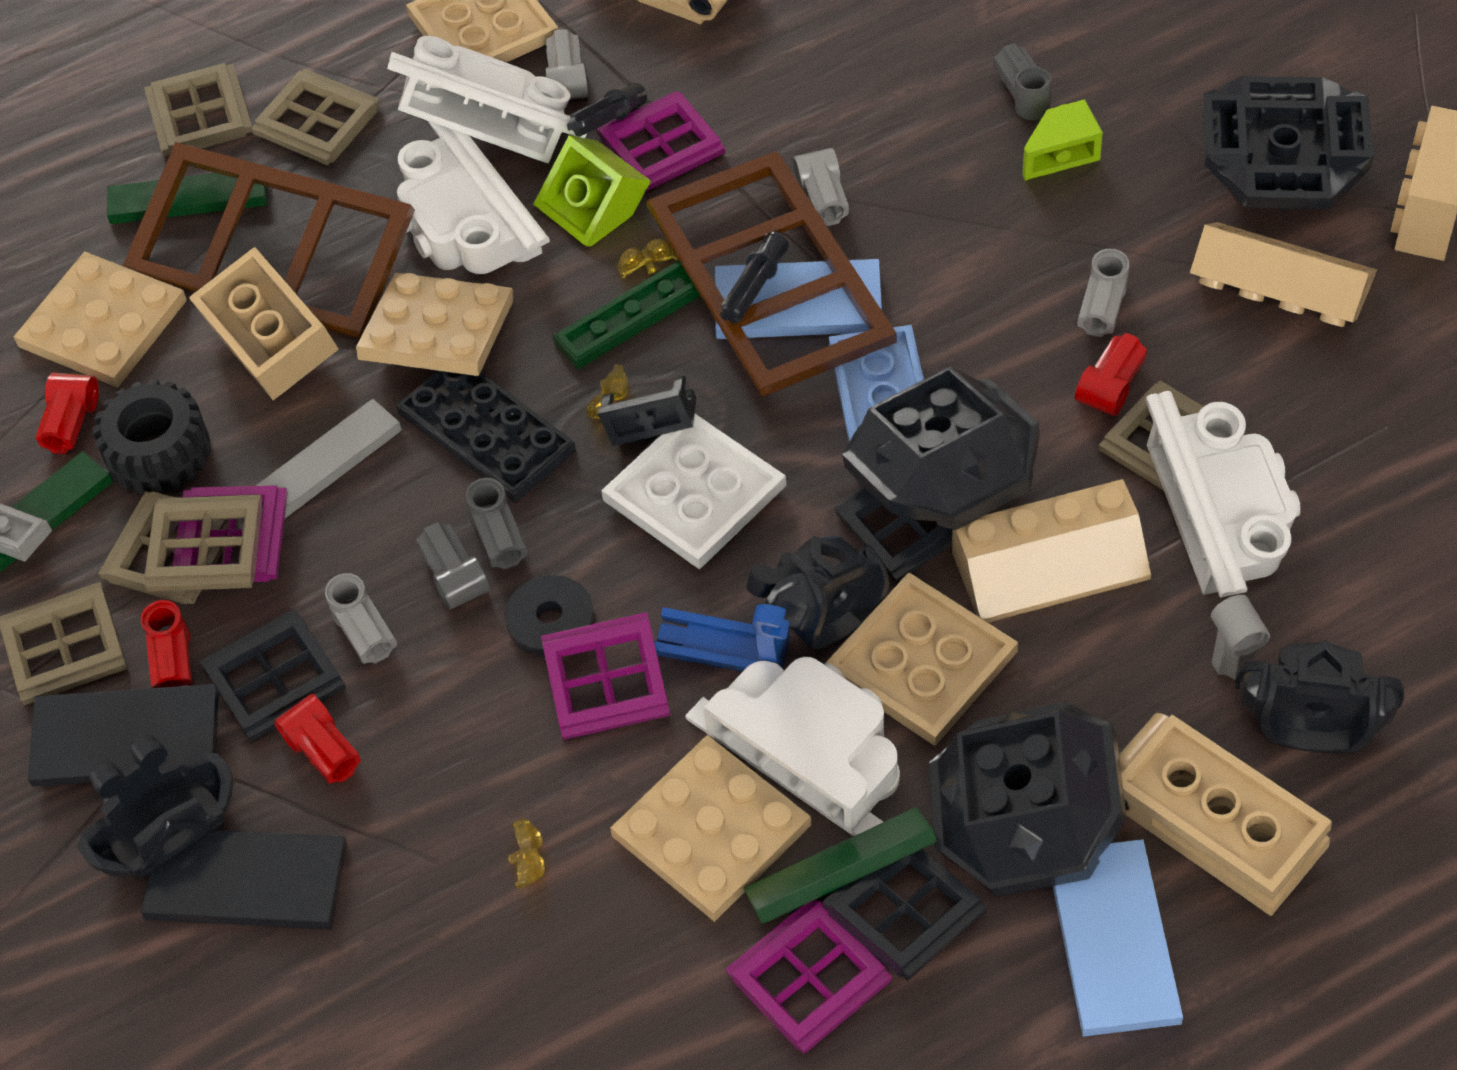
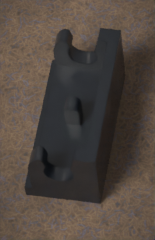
M676 377L672 390L618 403H613V393L603 395L601 408L598 409V416L612 445H620L693 428L697 397L693 389L685 391L686 377Z

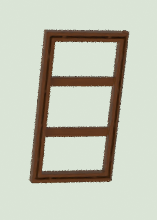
M175 142L123 263V267L177 288L191 292L198 291L215 278L255 183L317 200L284 280L297 295L334 205L386 218L389 221L350 317L306 305L325 329L360 339L377 307L415 212L413 206L408 203ZM188 166L238 179L198 275L148 261Z
M777 150L647 201L646 206L761 396L769 395L897 343L896 331ZM768 176L771 177L792 209V212L697 249H693L672 215L675 212ZM802 225L832 273L750 305L739 323L732 324L729 320H723L720 312L722 311L721 305L724 302V298L703 264L763 241L767 233L770 235L774 231L781 234ZM842 287L869 330L767 370L741 327Z

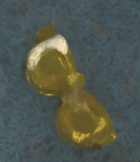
M656 239L647 243L643 250H639L637 247L626 250L620 257L617 270L622 279L643 265L646 266L649 274H653L656 272L653 262L666 261L672 257L674 260L678 258L670 244L665 240Z
M616 364L614 370L609 373L607 378L600 381L602 393L595 396L586 406L587 417L592 419L599 418L598 409L601 408L603 395L613 393L614 400L622 399L627 395L629 385L623 366Z
M524 818L511 824L515 830L517 842L521 850L508 855V861L511 864L518 862L517 876L519 880L515 882V887L520 889L541 878L545 870L543 858L537 852V848L543 845L542 836L538 829Z

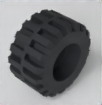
M150 380L149 384L146 385L137 382L132 384L133 388L129 390L120 389L115 392L117 396L115 399H107L102 406L105 411L97 412L95 417L97 425L93 427L95 443L113 481L120 483L122 489L128 492L135 488L137 495H144L145 491L164 494V490L170 488L174 492L182 488L181 483L184 481H193L197 477L195 471L204 469L207 464L205 457L210 456L211 452L210 436L195 398H191L189 391L184 387L178 389L176 383L169 381L164 385H161L159 380ZM164 433L155 440L141 442L151 435Z

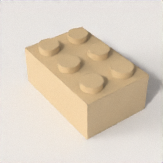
M1431 106L1428 121L1418 122L1413 145L1421 147L1420 150L1412 149L1410 152L1405 175L1413 176V178H1404L1397 205L1405 206V209L1396 208L1390 232L1398 233L1395 246L1396 251L1444 261L1457 215V111Z
M256 247L252 248L189 297L207 323L272 400H275L339 350L322 323Z

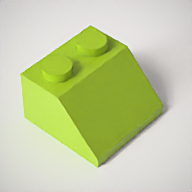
M569 135L533 205L582 244L591 247L633 216L651 181L598 140Z

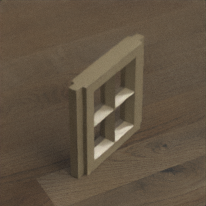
M218 64L151 82V86L144 87L163 156L170 155L175 142L202 149L246 137L247 133L252 132V124L233 64ZM217 84L221 98L201 103L197 89ZM189 91L193 105L172 110L169 96ZM224 108L229 123L208 128L204 114ZM197 116L200 130L180 136L176 121Z
M304 69L292 78L258 116L251 130L254 135L329 165L330 162L334 163L372 119L381 103L379 98ZM304 91L325 99L315 111L294 103ZM334 103L355 111L345 123L324 115ZM287 110L308 117L298 130L278 122ZM317 122L338 130L329 142H325L307 133Z
M1160 380L1108 432L1104 440L1099 444L1098 450L1163 490L1151 455L1126 440L1138 426L1149 433L1151 432L1153 423L1145 419L1150 414L1145 399L1150 394L1171 391L1181 416L1199 413L1204 406Z
M145 491L98 573L99 577L115 585L185 605L188 603L194 605L202 590L147 592L145 589V574L128 570L142 544L149 546L150 538L147 535L152 527L154 506L157 499L175 498L154 491L151 493ZM236 519L235 529L239 523V519ZM211 520L210 530L227 529L228 520ZM179 522L169 539L177 538ZM208 547L206 565L216 564L224 547ZM166 549L165 562L170 553H174L175 549Z
M261 495L157 499L154 506L145 569L146 591L252 588L255 580L263 510ZM244 519L242 536L209 538L211 520ZM203 521L201 538L168 539L170 522ZM241 546L239 564L206 565L208 547ZM199 548L197 566L164 567L166 549Z
M101 582L0 616L2 637L23 706L33 703L36 696L55 695L128 669ZM93 609L97 622L96 626L65 636L61 620ZM49 624L53 625L56 640L24 651L20 637L21 634ZM101 635L105 648L104 652L76 662L72 661L68 646ZM60 649L64 666L31 677L28 660Z

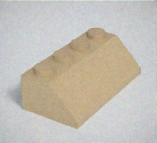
M1216 222L1204 225L1190 273L1200 276L1198 283L1219 290H1223L1224 284L1240 288L1238 295L1241 297L1263 302L1264 296L1280 300L1279 308L1303 314L1306 308L1321 313L1319 320L1344 327L1346 321L1353 323L1358 319L1377 269Z
M1123 479L987 514L957 530H953L952 555L976 616L987 623L1151 579L1139 513Z

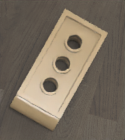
M1155 713L1119 754L1126 816L1270 916L1275 913L1329 847L1330 837L1327 834L1331 830L1332 821L1174 715L1168 717L1161 713Z

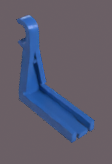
M768 604L756 605L752 624L663 607L661 612L663 621L687 625V627L661 623L657 641H654L658 656L743 672L749 665L759 661H770L783 669L790 640L788 631L790 621L784 619L786 609Z

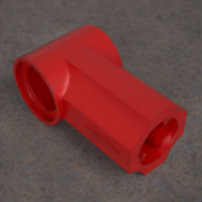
M1127 333L1121 336H1114L1095 367L1089 365L1083 372L1075 391V400L1116 417L1127 399L1130 383L1147 356V348L1140 343L1139 338Z
M53 372L49 375L45 386L47 406L35 437L39 446L55 454H66L68 450L74 449L86 412L92 413L98 404L99 384L95 376Z
M168 600L152 602L142 612L140 621L146 633L151 688L192 686L188 648L191 634L179 607L174 602ZM172 625L169 629L165 631H159L164 626Z
M310 694L273 720L277 730L295 753L302 752L329 784L334 782L342 783L354 774L357 765L361 762L359 753L339 732L330 713L314 694Z

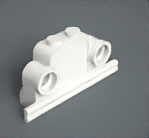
M422 36L417 40L413 59L391 52L387 69L406 75L404 90L398 107L399 111L548 164L561 133L564 132L576 136L573 130L568 131L567 123L570 122V116L564 114V110L570 100V93L565 86L553 79L535 77L525 69L465 47L453 46L449 42L434 36Z
M428 121L440 138L432 142L426 140L413 141L400 150L398 164L405 181L398 187L397 196L400 202L411 204L415 209L407 232L411 231L413 234L416 248L423 258L429 256L433 263L443 270H452L463 265L472 273L485 274L511 261L525 262L542 254L541 246L550 242L549 237L469 135Z
M1171 391L1150 394L1146 397L1145 401L1153 420V426L1147 447L1202 593L1206 595L1218 592L1220 598L1245 593L1248 589L1245 581L1267 577L1277 570L1282 558L1290 547V529L1294 519L1300 515L1299 498L1295 491L1289 490L1285 480L1283 459L1279 453H1274L1271 443L1265 437L1259 434L1243 435L1246 428L1245 418L1238 408L1229 403L1213 402L1204 406L1199 413L1181 416Z
M802 657L793 661L784 671L779 665L770 661L755 662L749 665L727 689L717 692L710 701L702 697L685 715L686 720L852 836L883 823L882 820L874 816L870 811L879 801L887 799L897 790L900 782V770L897 764V750L894 744L884 737V710L882 702L871 690L867 688L860 689L846 680L842 672L832 664H822L814 658Z

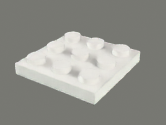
M695 414L693 428L661 435L601 491L604 502L700 570L786 487V476Z

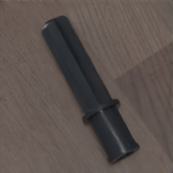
M632 82L622 89L608 91L603 99L571 114L570 122L567 123L568 131L573 130L576 136L581 137L613 119L621 120L626 118L632 109L645 104L647 94L637 97V94L645 91V88L638 82Z
M774 231L770 235L767 233L757 251L749 254L746 259L745 270L721 305L722 311L720 316L723 320H729L732 324L739 323L765 282L775 276L778 270L777 264L789 248V242L784 235Z

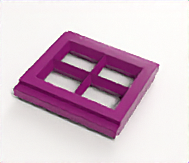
M678 91L631 112L624 119L614 120L597 128V135L601 138V142L605 147L651 181L645 192L726 153L720 138L684 95ZM675 114H679L686 122L662 135L653 126ZM644 129H647L654 138L631 150H628L621 142V140ZM692 131L701 140L678 153H675L668 145L669 142ZM659 147L669 156L645 169L636 160V158Z
M277 485L191 488V490H184L183 498L261 495L263 510L254 582H269L270 579H277L288 498L286 487L278 488ZM229 519L227 529L210 530L209 538L242 536L243 529H235L236 519ZM179 521L176 539L201 538L203 521ZM224 547L222 564L207 565L230 564L232 547ZM199 548L175 549L172 567L197 566Z
M647 612L541 636L563 740L671 716ZM637 640L642 663L609 670L604 647ZM595 649L600 672L567 680L562 657ZM644 671L649 695L616 702L611 679ZM602 681L607 704L573 712L568 688Z
M816 899L800 907L726 968V973L732 978L739 989L794 1047L803 1054H806L892 981V976L886 971L882 963L829 916V912L822 907V903ZM819 927L836 946L809 968L792 949ZM841 953H844L861 971L833 993L816 974ZM785 956L801 975L774 997L756 978ZM809 981L826 1000L798 1023L781 1003Z

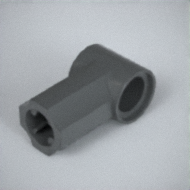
M1016 43L1004 46L1000 53L994 57L993 64L1015 99L1016 113L1026 120L1041 119L1047 109H1050L1051 105L1050 73L1045 69L1037 67L1025 48L1018 47Z
M481 478L472 482L466 491L471 524L478 532L491 567L505 570L518 565L519 561L527 556V550L507 504L504 487L500 482L491 478ZM493 504V506H491V507H487V508H483V507H482V506H484V505Z
M437 522L424 528L423 533L416 539L419 551L433 573L432 576L436 588L448 610L490 591L481 566L474 556L469 558L450 524L443 525Z

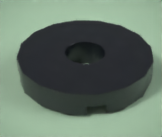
M546 575L533 578L516 589L508 599L505 619L509 637L520 650L526 653L528 651L538 653L539 657L545 658L541 636L592 625L595 621V614L591 596L580 583L565 576ZM554 610L562 614L559 620L553 623L539 621L541 614L546 611Z

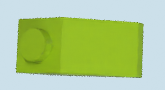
M1085 99L1047 109L1024 147L1022 175L1025 181L1100 160L1103 132Z

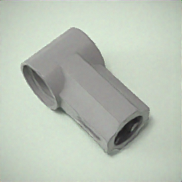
M568 29L554 31L553 35L546 39L547 62L549 67H546V77L565 86L570 93V100L589 98L585 65L581 63L578 35L570 33Z
M828 148L793 156L795 179L803 191H805L806 196L825 225L839 224L842 218L849 215V205L840 183V170L834 149Z
M1104 249L1096 253L1092 259L1091 275L1077 322L1078 327L1083 328L1088 335L1102 337L1114 331L1121 301L1127 290L1129 260L1122 251Z
M342 573L333 577L325 588V596L334 622L342 628L362 663L373 662L376 664L389 657L390 652L397 646V642L369 598L363 581L351 573ZM356 599L352 603L341 604L345 600Z
M1235 595L1223 600L1211 613V619L1218 629L1212 665L1218 675H1226L1234 680L1239 667L1246 661H1254L1256 652L1264 647L1270 639L1269 631L1246 595Z

